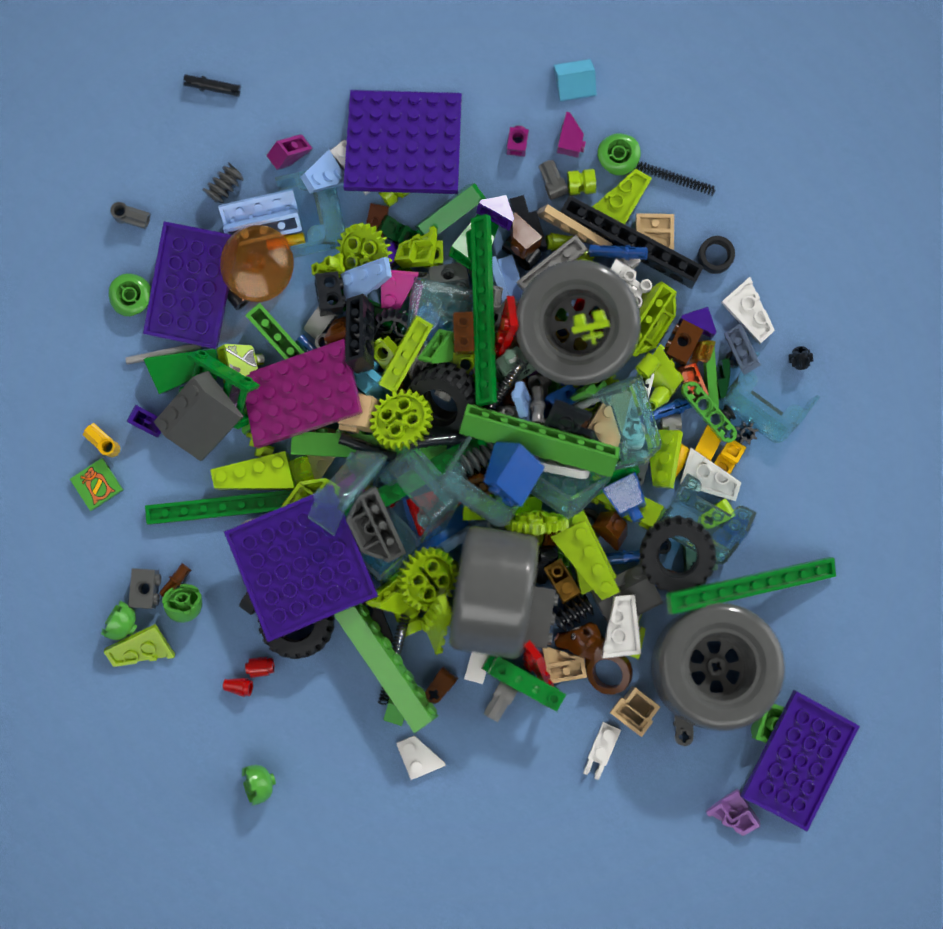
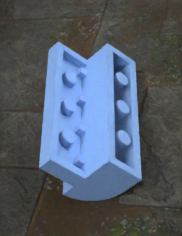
M293 188L219 205L224 225L223 231L226 234L239 236L237 245L302 231L300 213Z
M513 255L497 259L496 256L492 257L493 286L503 288L501 305L507 295L514 296L515 300L519 302L523 291L516 283L521 277Z

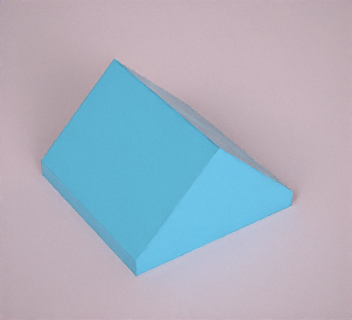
M591 59L554 65L560 102L597 95L595 68Z

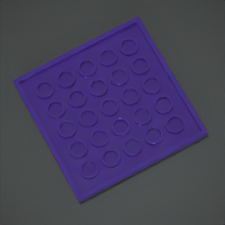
M350 90L344 191L458 194L462 93Z
M334 486L224 531L267 642L378 596L361 551L345 520L346 515Z

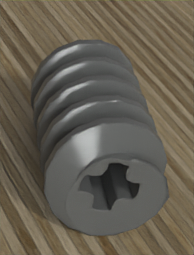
M227 162L229 167H222L225 173L218 171L217 174L220 179L213 177L214 184H207L210 190L202 189L215 202L224 203L222 196L229 197L227 190L234 191L232 184L239 186L237 179L244 180L241 173L229 162Z
M486 443V446L482 444L479 446V450L474 447L472 453L467 450L465 456L461 453L458 455L459 467L465 478H467V471L474 475V468L478 472H481L482 465L485 469H488V463L490 462L494 447L493 443Z

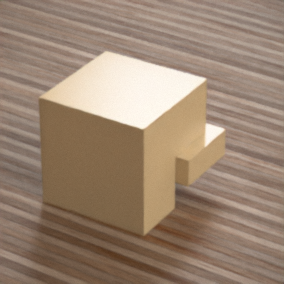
M359 394L363 413L338 421V429L352 433H359V430L374 433L370 429L372 424L369 420L374 418L371 412H377L374 405L380 406V401L373 396Z
M632 686L626 695L618 700L609 713L642 737L653 723L651 719L660 709V706Z

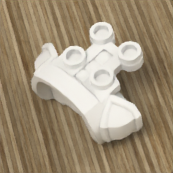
M617 258L610 269L616 272L628 284L640 308L643 303L641 295L651 291L652 282L648 279L643 280L641 283L636 280L637 272L633 269L639 265L641 259L625 260L624 258Z

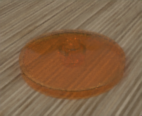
M249 225L231 235L222 250L220 260L221 274L227 287L236 296L251 302H264L278 296L288 285L294 267L292 249L286 238L277 230L263 225Z

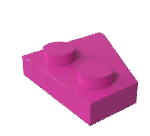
M391 270L392 277L381 285V308L389 309L392 307L397 309L400 307L401 309L419 276V272Z

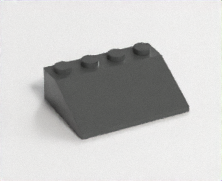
M207 371L192 377L156 418L154 423L167 439L199 461H202L244 416Z

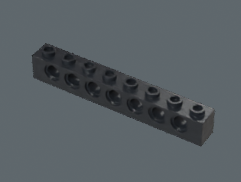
M570 195L560 211L611 242V246L631 245V247H647V260L641 259V263L692 289L704 266Z

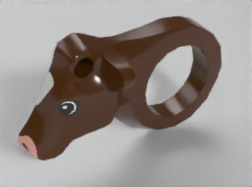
M588 622L570 631L557 633L554 639L556 647L569 650L585 659L587 678L596 690L603 694L613 695L622 692L629 686L633 677L631 663L626 656L601 658L605 639L595 623ZM606 659L617 663L622 671L621 683L612 686L601 682L596 674L597 662Z

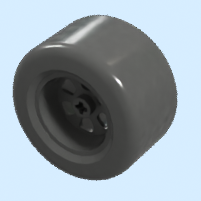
M570 260L548 267L528 284L521 295L516 309L518 320L516 337L524 357L541 375L561 384L590 385L612 377L628 363L639 342L641 316L632 290L616 272L596 262ZM573 299H585V306L582 311H575L571 303ZM594 306H598L604 311L606 320H609L610 327L603 328V337L596 341V345H592L591 340H586L587 349L575 350L573 347L575 339L582 337V335L590 334V331L574 334L572 331L574 316L585 314L586 324L594 323L589 312ZM559 308H564L569 314L565 322L555 320V315ZM565 328L570 336L564 343H561L555 333L557 330Z
M472 526L467 530L462 548L450 625L449 642L453 649L510 659L518 658L522 654L529 624L538 562L539 542L534 535L481 526Z
M715 603L685 611L666 625L653 649L651 672L657 694L664 705L676 717L696 727L726 731L748 726L759 720L770 710L783 686L785 661L778 638L762 618L738 605ZM708 641L720 642L718 653L709 652L707 647ZM732 648L737 653L739 660L728 663L725 654ZM694 650H699L703 654L704 659L701 664L690 661ZM717 663L719 669L713 671L711 664ZM729 670H735L740 673L735 684H731L726 678ZM693 672H703L705 679L700 685H696L691 677ZM713 680L721 682L723 688L721 693L710 692L709 689Z

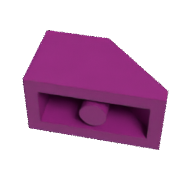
M566 111L557 153L579 158L580 152L584 153L586 141H583L584 133L571 113Z
M300 134L276 141L266 156L273 166L279 170L291 166L313 148L303 135Z

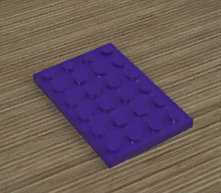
M166 221L163 222L143 334L213 349L218 348L239 236Z
M793 690L740 796L808 832L860 726Z

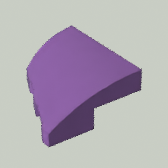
M736 789L707 809L706 813L708 816L711 817L712 815L722 821V824L734 828L737 833L744 836L760 827V820L746 799L740 796L741 792L739 789Z

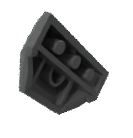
M373 487L357 495L345 520L361 553L386 562H391L406 554L377 488Z

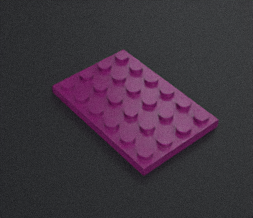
M344 339L251 371L250 375H247L254 382L260 384L258 389L248 392L245 402L254 447L257 449L363 413L354 372L345 363Z

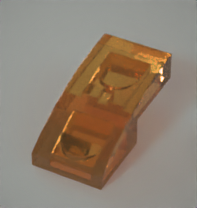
M712 340L697 342L689 362L697 364L699 361L707 363L711 358L716 342Z

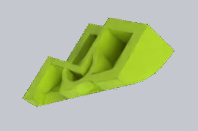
M435 226L430 227V232L425 235L417 234L412 239L399 244L394 261L401 268L433 265L437 247V229Z
M660 344L653 353L661 362V365L654 372L652 387H666L670 391L671 398L684 378L676 370L673 360H669L665 354L664 346Z

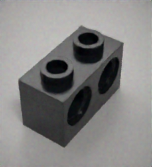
M338 271L315 274V288L320 317L343 314V308L346 307V297L341 294V289H344L343 279L338 276ZM332 283L334 286L327 287L325 286V284ZM334 300L337 304L330 305L328 301Z

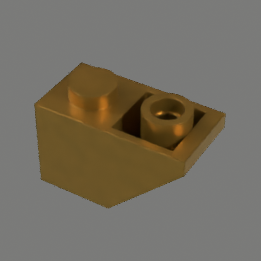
M561 558L544 568L563 604L580 595L579 588Z

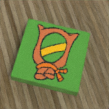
M103 458L70 478L90 511H93L124 490Z

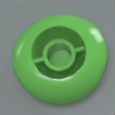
M616 133L607 136L601 141L597 154L601 165L609 173L620 176L628 174L635 169L640 160L641 150L639 143L634 137Z
M129 273L119 275L109 286L108 296L110 304L122 316L139 314L148 306L151 286L139 275Z

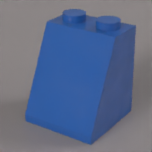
M496 442L484 483L490 487L489 490L493 494L499 495L502 498V502L509 507H522L545 467L521 444Z

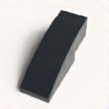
M524 195L510 198L509 205L512 213L516 212L542 236L539 249L542 252L546 251L547 244L537 211H528Z

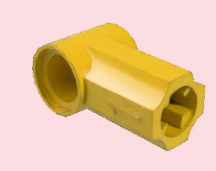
M95 423L88 425L82 435L101 454L113 458L120 453V445ZM112 443V450L106 452L107 445Z

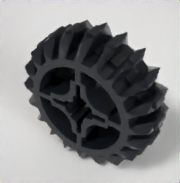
M392 307L388 309V312L385 309L382 310L381 314H377L374 319L375 341L380 337L383 340L389 336L397 345L409 328L413 314L407 316V310L401 313L400 307L395 311ZM393 320L391 326H382L384 322ZM394 329L397 332L396 334H398L397 337L394 334V332H392ZM382 348L384 354H388V351Z

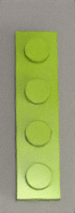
M415 315L378 382L379 385L391 392L394 390L395 392L398 391L429 335L433 324Z

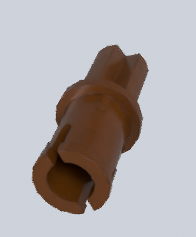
M181 563L175 573L169 576L170 580L159 594L163 597L172 587L174 591L192 570Z

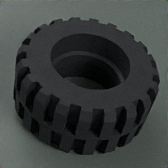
M446 362L430 364L420 371L407 388V391L410 389L413 394L417 391L420 396L423 395L430 404V408L433 411L430 415H432L434 420L429 421L432 428H426L429 436L459 433L467 404L482 408V406L476 405V386L473 381L475 378L471 374L468 375L466 373L467 370L464 368H457L455 364L447 365ZM430 390H440L450 395L455 401L458 411L452 412L440 408L433 401Z
M669 516L665 517L664 520H658L646 531L641 542L639 559L642 571L648 577V581L651 584L654 583L658 589H664L670 593L704 585L706 579L713 573V568L716 564V549L710 533L701 523L695 522L689 517L675 516L670 518ZM681 536L690 540L695 546L697 552L696 561L687 571L671 572L661 564L659 549L668 538Z
M332 615L315 622L312 632L300 640H293L284 635L267 642L261 624L258 629L259 633L263 636V642L270 647L269 649L272 652L290 659L305 658L314 655L329 642L330 636L334 631L335 616Z

